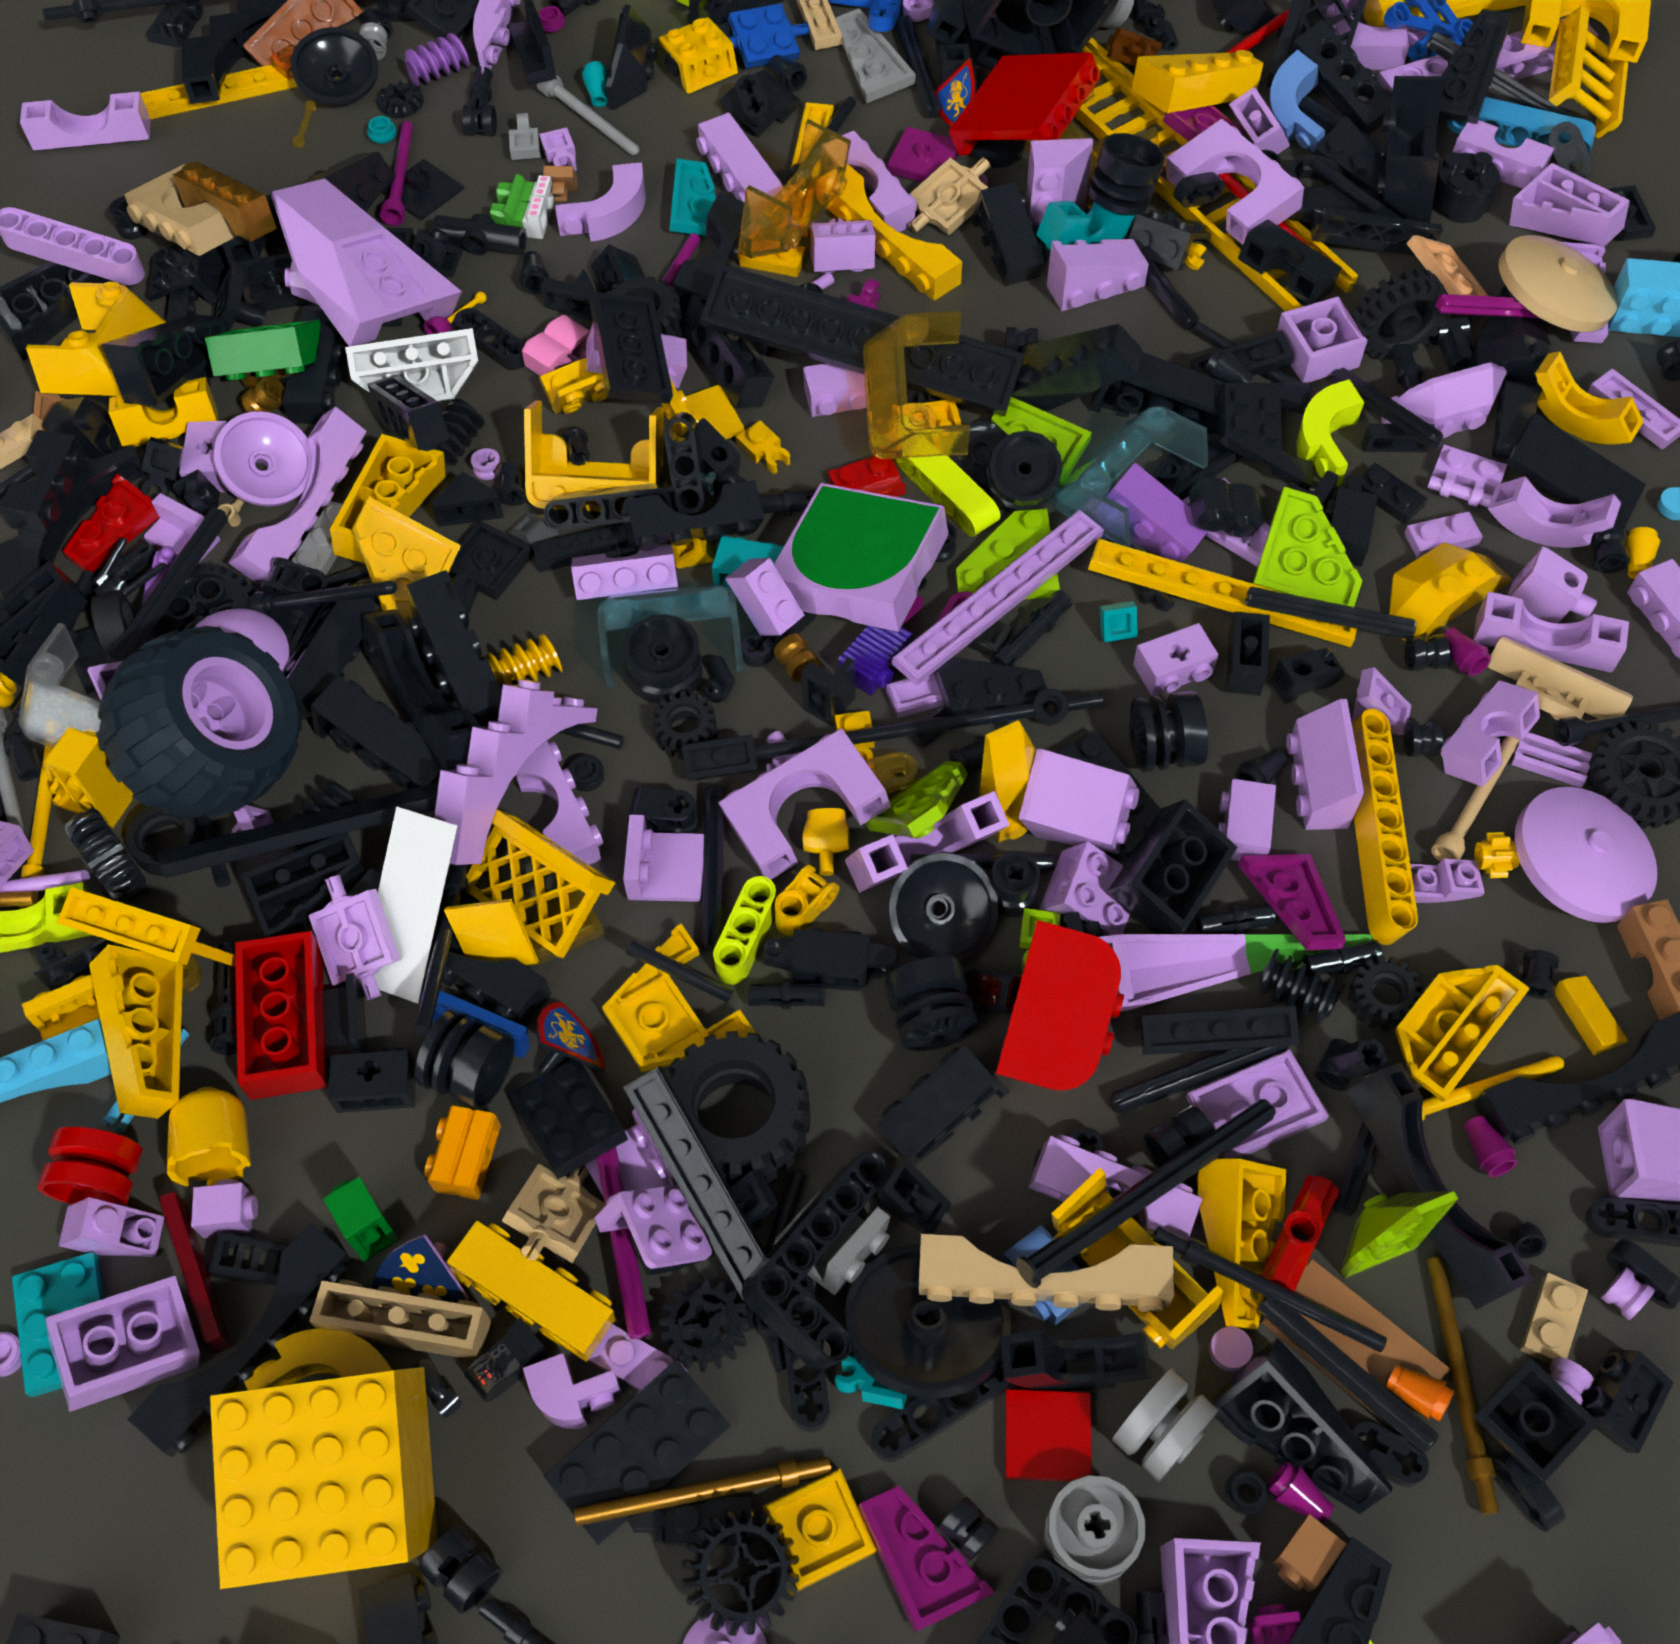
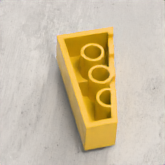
M381 434L330 528L334 555L365 564L352 528L366 499L370 496L399 513L410 517L446 478L444 452L436 449L430 451L418 450L405 440Z

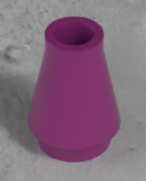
M1455 627L1448 629L1444 633L1449 642L1450 656L1461 673L1476 676L1483 672L1490 664L1491 656L1488 654L1486 646L1464 635Z
M1484 1116L1474 1117L1464 1124L1463 1128L1468 1135L1481 1171L1494 1178L1506 1174L1517 1165L1518 1161L1515 1158L1516 1150L1488 1123Z
M1286 1461L1277 1469L1267 1485V1489L1274 1494L1273 1500L1304 1517L1310 1514L1322 1524L1328 1520L1335 1508V1505L1327 1500L1300 1465L1294 1467Z

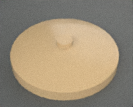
M1520 236L1508 244L1499 258V272L1511 294L1529 311L1553 325L1576 332H1593L1603 328L1617 310V295L1607 276L1590 259L1562 242L1543 236Z

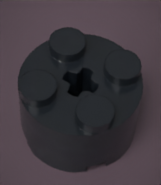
M1486 152L1446 154L1438 170L1432 208L1438 214L1440 210L1448 214L1447 219L1453 222L1470 223L1479 220L1482 214L1488 212L1500 181V173L1492 162V156Z

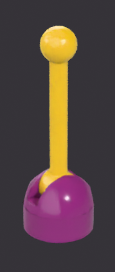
M482 291L477 292L473 300L448 318L441 316L431 317L424 323L426 334L450 332L451 323L455 321L456 314L463 309L473 308L478 303H485L487 300L486 294Z

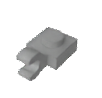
M528 113L516 114L517 129L509 130L511 159L541 158L538 127L531 128Z

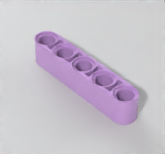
M6 207L0 210V235L7 247L124 285L137 284L145 276V269L135 247L127 242L14 207Z

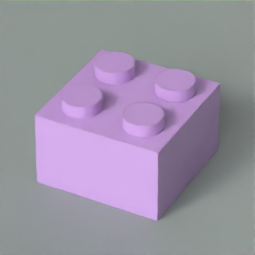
M1339 297L1281 313L1277 332L1283 331L1293 356L1290 365L1301 383H1308L1331 376L1335 369L1339 370L1344 367L1347 370H1352L1360 366L1367 339L1363 337L1356 322Z

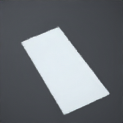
M396 806L378 896L401 960L383 967L374 976L379 990L418 1004L457 826Z

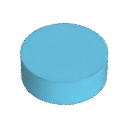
M1679 487L1667 488L1662 492L1657 501L1658 511L1668 519L1680 520Z

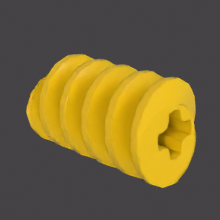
M544 634L538 636V646L530 638L525 640V651L518 643L512 645V655L505 648L500 649L499 660L492 653L486 654V659L498 685H512L513 680L519 682V679H525L527 675L533 681L538 682V671L540 670L550 678L551 666H555L560 673H563L558 654L551 641Z

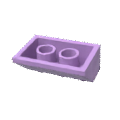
M1093 138L1031 141L1025 210L1028 218L1032 219L1035 224L1036 234L1049 202L1073 201L1084 212Z
M1339 699L1298 718L1292 733L1287 734V753L1289 755L1293 754L1294 760L1291 768V779L1293 785H1298L1299 790L1296 810L1299 817L1303 816L1305 830L1348 829L1364 795L1347 699Z

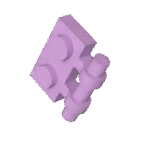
M1443 445L1427 488L1438 491L1440 496L1446 498L1451 495L1468 501L1467 505L1478 507V505L1488 507L1496 485L1501 484L1507 464Z

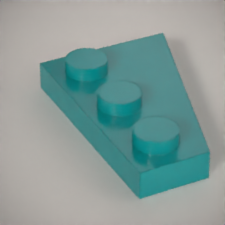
M676 158L669 231L708 236L705 234L707 216L716 196L714 193L715 187L706 162Z

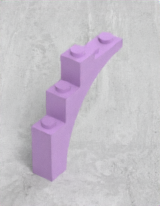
M519 679L518 685L503 684L498 722L488 721V727H472L467 764H457L456 770H440L434 819L457 826L450 864H482L487 835L496 809L509 783L520 767L542 743L558 732L577 724L596 722L598 708L585 706V699L564 696L562 702V698L554 696L553 691L540 689L541 682Z

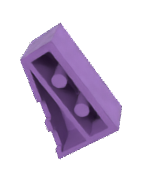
M1136 462L1090 516L1092 520L1123 535L1128 540L1150 552L1181 563L1192 553L1208 532L1193 524L1191 508Z

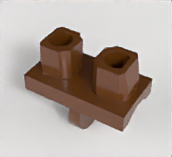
M1117 27L1115 34L1111 33L1106 45L1107 57L1136 67L1138 56H1156L1162 43Z

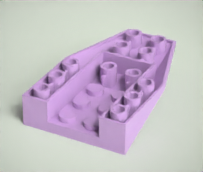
M325 178L272 191L271 197L296 274L348 346H356L376 340L382 323L417 312L420 313L425 321L434 316L448 317L452 315L462 291Z

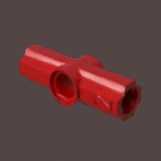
M1307 1175L1261 1276L1295 1292L1339 1195L1340 1190L1333 1185L1332 1181L1319 1175ZM1291 1231H1302L1309 1239L1299 1240L1293 1236Z

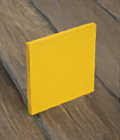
M512 899L450 906L444 909L465 957L489 961L517 960L524 965L538 963L539 959Z

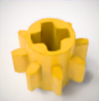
M1504 832L1486 833V840L1477 842L1475 845L1474 860H1477L1479 870H1484V874H1489L1490 878H1508V871L1518 868L1520 864L1515 841H1510V836L1505 837Z

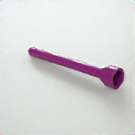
M410 121L402 123L394 167L395 177L392 180L390 196L381 206L380 217L384 223L391 226L402 224L405 218L406 209L401 198L413 133V124Z

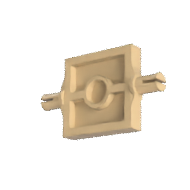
M950 157L910 194L914 197L920 214L908 223L911 231L917 234L927 223H931L949 236L974 212L980 190L989 188L979 179V176L991 167L988 160L982 157L973 167L968 168L958 164Z
M538 1163L507 1210L502 1222L529 1237L521 1250L522 1255L526 1258L531 1248L534 1249L528 1260H536L543 1247L571 1263L577 1257L596 1224L594 1218L605 1207L603 1201L591 1195L581 1186L589 1174L586 1167L580 1176L577 1174L582 1166L572 1171L568 1177L564 1176L557 1179L554 1172Z

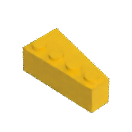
M1238 50L1231 53L1138 56L1131 91L1167 114L1232 102L1254 86L1258 89L1264 63L1254 58L1253 53L1246 50Z
M108 944L89 963L119 1113L158 1119L179 1101L183 964L147 952Z
M476 1221L447 1260V1264L457 1281L466 1288H469L472 1284V1287L485 1300L495 1306L501 1300L507 1303L506 1310L516 1319L521 1317L525 1324L529 1326L537 1323L541 1326L539 1331L545 1337L587 1362L616 1320L614 1311L610 1308L612 1302L596 1290L592 1289L588 1294L577 1287L578 1280L563 1268L558 1267L554 1272L542 1264L544 1257L539 1254L536 1260H528L534 1250L533 1248H531L525 1258L521 1252L522 1248L520 1249L510 1243L508 1240L511 1236L498 1225L490 1223L486 1227L479 1221Z

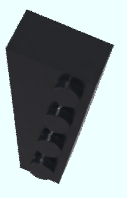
M190 314L103 343V349L124 403L157 406L210 363L205 337L226 332L222 317Z

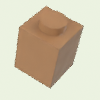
M1309 1514L1299 1523L1272 1564L1280 1569L1278 1575L1287 1585L1297 1591H1301L1303 1588L1309 1593L1319 1585L1346 1546V1543Z

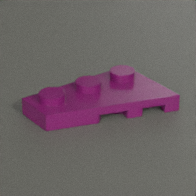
M1311 854L1246 855L1241 857L1238 864L1240 869L1306 950L1342 949L1346 938Z
M900 1486L870 1498L858 1506L914 1633L958 1613L995 1593L985 1580L981 1581L966 1564L967 1560L958 1550H953L935 1530V1525Z

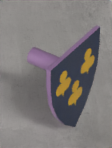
M426 1234L409 1240L395 1248L381 1263L372 1283V1289L378 1290V1287L384 1286L400 1290L405 1295L418 1296L419 1293H426L438 1296L442 1301L457 1303L458 1300L469 1299L443 1260L447 1253L446 1246L439 1242L432 1244Z

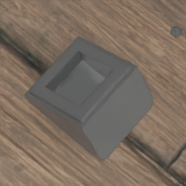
M527 513L509 531L508 535L533 547L532 544L556 539L559 533L557 529L550 527L546 523L544 515Z

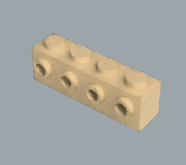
M339 1280L338 1283L321 1281L310 1323L316 1329L328 1328L346 1331L371 1343L476 1360L483 1355L491 1319L482 1308V1305L476 1302L458 1300L457 1303L442 1301L440 1297L431 1294L419 1293L418 1296L402 1294L400 1290L381 1286L378 1287V1290L364 1288L363 1285L357 1282Z

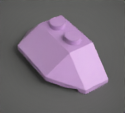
M1489 362L1429 379L1409 389L1402 396L1396 395L1391 399L1427 423L1435 424V428L1442 432V438H1445L1453 433L1467 429H1477L1485 424L1507 371L1504 367H1499ZM1383 417L1381 418L1382 424H1392Z

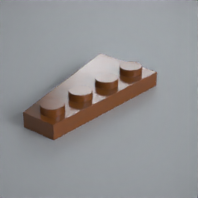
M288 0L243 44L242 48L261 67L279 62L277 52L285 48L289 56L293 53L299 41L309 33L322 28L341 27L362 15L363 11L353 0Z

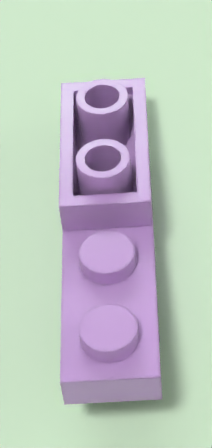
M479 0L473 20V36L479 66L482 67V74L484 73V67L491 70L492 66L497 63L504 46L508 45L510 31L507 25L514 10L519 7L521 0Z

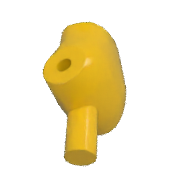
M840 808L812 809L807 813V821L804 825L802 836L804 852L819 854V874L822 876L834 874V853L850 850L849 825L846 821L845 810Z

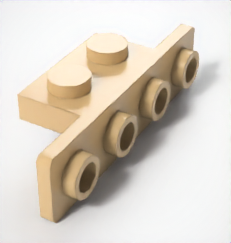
M1504 636L1500 637L1491 654V662L1487 666L1516 680V686L1538 692L1539 709L1550 713L1556 720L1571 716L1581 719L1584 712L1598 719L1624 715L1633 700V696L1627 692Z

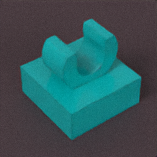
M1134 601L1100 606L1101 638L1104 643L1138 637L1137 606Z

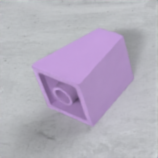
M1037 748L1019 820L1036 838L1075 846L1088 841L1101 851L1119 854L1121 844L1125 845L1129 838L1130 823H1127L1130 809L1134 810L1137 806L1139 789L1136 788L1137 785L1128 774Z
M1624 1099L1598 1126L1610 1197L1680 1204V1109L1634 1099Z

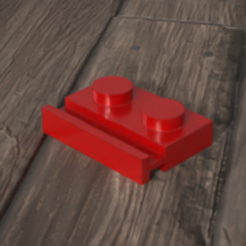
M888 452L828 471V480L831 485L894 497L906 494V485L901 481L900 474Z

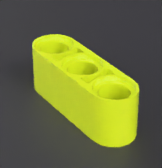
M752 877L744 884L714 948L713 956L716 974L720 981L725 984L735 985L745 980L774 919L775 900L777 898L776 888L772 880L767 877ZM758 896H765L768 898L764 902L753 901V899ZM742 927H751L754 929L752 932L746 934L738 932V930ZM729 958L740 960L732 966L723 964Z

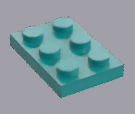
M94 1252L12 1276L25 1394L31 1398L62 1388L47 1335L45 1318L104 1299L99 1256Z

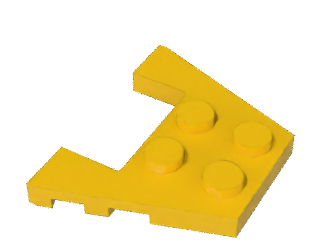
M682 924L677 925L671 931L670 938L661 947L658 946L655 951L681 964H685L700 955L698 947ZM647 963L637 973H633L602 1006L604 1015L641 1072L650 1071L659 1066H670L675 1058L683 1061L685 1059L684 1050L693 1043L700 1047L705 1044L704 1037L715 1034L716 1040L727 1038V1031H738V1036L742 1038H747L749 1032L756 1034L740 1009L705 1029L669 974Z

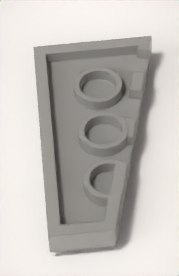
M860 8L835 17L842 34V45L866 103L916 84V74L880 32L871 30L868 27L869 19Z

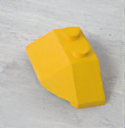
M1443 542L1394 573L1391 585L1389 614L1416 620L1417 626L1414 636H1420L1424 639L1484 600L1488 592L1494 593L1510 583L1512 578L1488 556Z
M1499 965L1439 973L1395 1029L1410 1077L1444 1102L1530 988Z

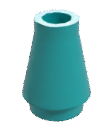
M598 61L585 65L582 79L591 98L592 105L604 107L608 104L606 82L609 70L602 62Z

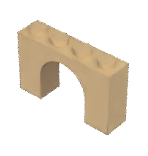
M185 164L124 194L129 205L127 206V212L135 223L148 228L151 232L163 236L166 240H170L198 256L238 236L234 234L222 213L210 202L206 201L202 204L185 208L172 175L182 170Z

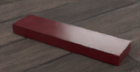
M173 1191L161 1196L160 1204L203 1340L214 1351L220 1353L231 1348L232 1344L196 1232L191 1227L192 1220L187 1204Z

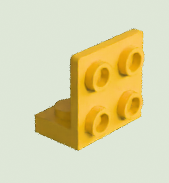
M709 17L699 18L692 24L679 29H672L667 34L659 37L660 44L678 63L682 86L687 94L738 73L733 43Z
M586 358L541 375L539 378L555 414L562 411L565 414H570L579 410L582 407L581 404L593 399V402H599L607 398L603 374L586 371Z
M670 379L673 396L670 404L662 403L668 421L675 414L684 412L692 415L696 422H699L704 417L725 439L735 437L744 431V425L720 385L685 396L682 390H676ZM682 422L673 424V430L678 437H681L689 430Z

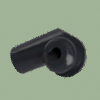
M716 656L708 662V667L715 679L710 681V687L705 685L704 688L705 696L713 703L726 700L735 684V679L723 657Z

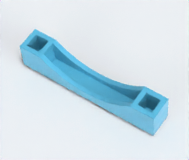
M96 1019L1 1057L0 1103L45 1089L88 1084L111 1075L101 1021Z

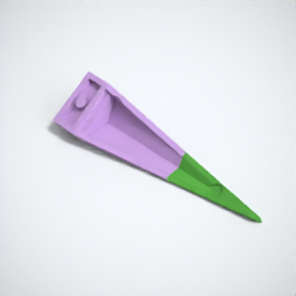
M1114 934L1099 937L1111 946L1120 962L1121 980L1118 993L1124 994L1121 1011L1132 1010L1263 971L1276 948L1279 949V962L1288 955L1293 957L1292 962L1302 960L1304 954L1327 951L1306 950L1294 934ZM1344 934L1346 938L1344 944L1351 946L1369 941L1373 937L1370 934Z

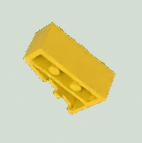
M68 727L44 760L47 779L53 782L50 786V792L56 795L52 800L53 805L76 814L90 808L96 809L109 827L114 828L133 800V792L122 781L118 783L109 770L110 762L106 753L100 750L97 733L91 730L82 732Z

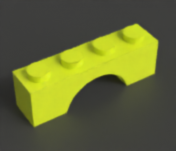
M84 882L45 889L44 897L30 907L19 910L0 911V953L40 946L46 942L56 943L93 936L92 934L57 923L71 887L91 893V891Z

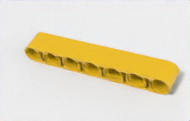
M1369 708L1352 722L1364 795L1354 815V824L1368 929L1374 940L1383 945H1391L1416 927L1418 913L1390 723L1381 711Z

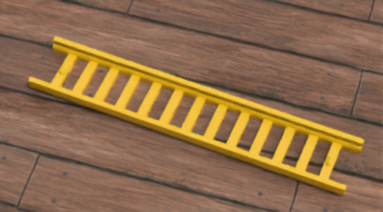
M1091 37L1087 43L1088 45L1083 48L1082 53L1092 52L1096 66L1099 69V75H1104L1109 81L1091 91L1074 117L1102 143L1107 136L1114 133L1134 135L1155 123L1164 130L1147 139L1158 145L1159 148L1173 140H1176L1182 146L1188 143L1185 138L1163 122L1164 111L1131 91L1134 74L1118 60L1107 57L1108 51ZM1119 91H1122L1127 96L1095 114L1087 108ZM1137 107L1145 112V114L1114 130L1105 125L1115 117ZM1174 150V151L1168 153L1167 155H1165V159H1166V157H1168L1169 155H1171L1172 153H1174L1176 150ZM1166 160L1163 165L1161 173L1166 171ZM1233 173L1232 176L1250 192L1257 187L1248 177ZM1160 175L1157 182L1154 183L1157 194L1187 221L1193 220L1204 224V231L1211 233L1208 241L1285 312L1303 307L1295 299V296L1287 292L1288 286L1283 288L1275 281L1287 274V272L1271 269L1261 275L1238 259L1241 249L1236 243L1239 241L1228 232L1224 234L1216 227L1226 220L1227 209L1240 201L1239 198L1204 216L1197 209L1203 205L1190 208L1182 206L1173 196L1175 186ZM1226 186L1222 195L1230 191ZM1288 218L1283 222L1311 248L1342 267L1335 284L1345 293L1352 291V285L1356 284L1359 275L1322 242L1312 241L1311 232L1299 221L1288 220Z

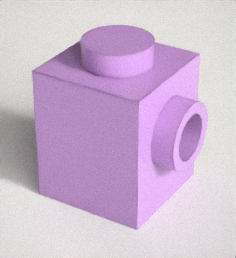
M224 1179L217 1181L213 1186L193 1188L191 1227L202 1238L218 1237L219 1232L235 1235L252 1233V1220L258 1216V1202L256 1196L242 1182Z

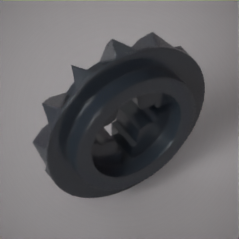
M400 80L395 85L389 83L388 88L380 89V95L377 97L380 110L391 117L412 115L424 103L420 87L414 86L412 81L403 84Z

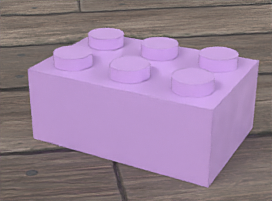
M176 1276L45 1318L48 1339L69 1412L197 1368L199 1364L200 1351Z

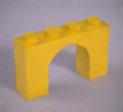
M1526 0L1521 43L1550 48L1560 18L1570 15L1581 5L1590 11L1589 17L1598 20L1607 28L1610 35L1608 58L1637 63L1647 42L1651 0Z

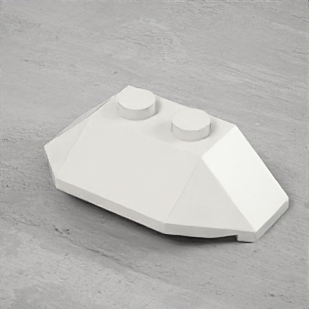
M473 328L345 347L351 379L369 392L367 384L397 374L438 402L455 399L479 361Z

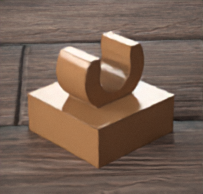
M544 166L543 176H551L552 195H555V202H567L568 191H577L578 179L574 167Z

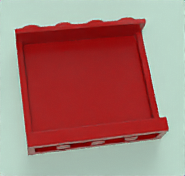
M1092 52L1002 56L949 130L958 155H969L979 140H1058L1100 79L1099 69L1096 66Z

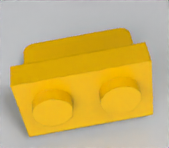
M91 974L79 976L71 983L53 991L42 992L36 995L34 999L22 1004L26 1018L40 1031L43 1041L96 1019L100 1020Z

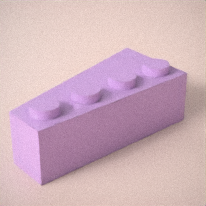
M1174 1538L1160 1547L1162 1591L1164 1593L1165 1635H1168L1169 1644H1245L1247 1611L1249 1601L1252 1600L1255 1581L1252 1580L1255 1561L1259 1558L1261 1542Z

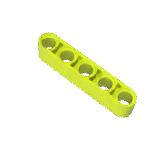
M901 415L875 431V440L883 453L888 452L894 464L935 504L944 506L945 514L966 535L974 537L1000 520V511L993 499L907 416Z

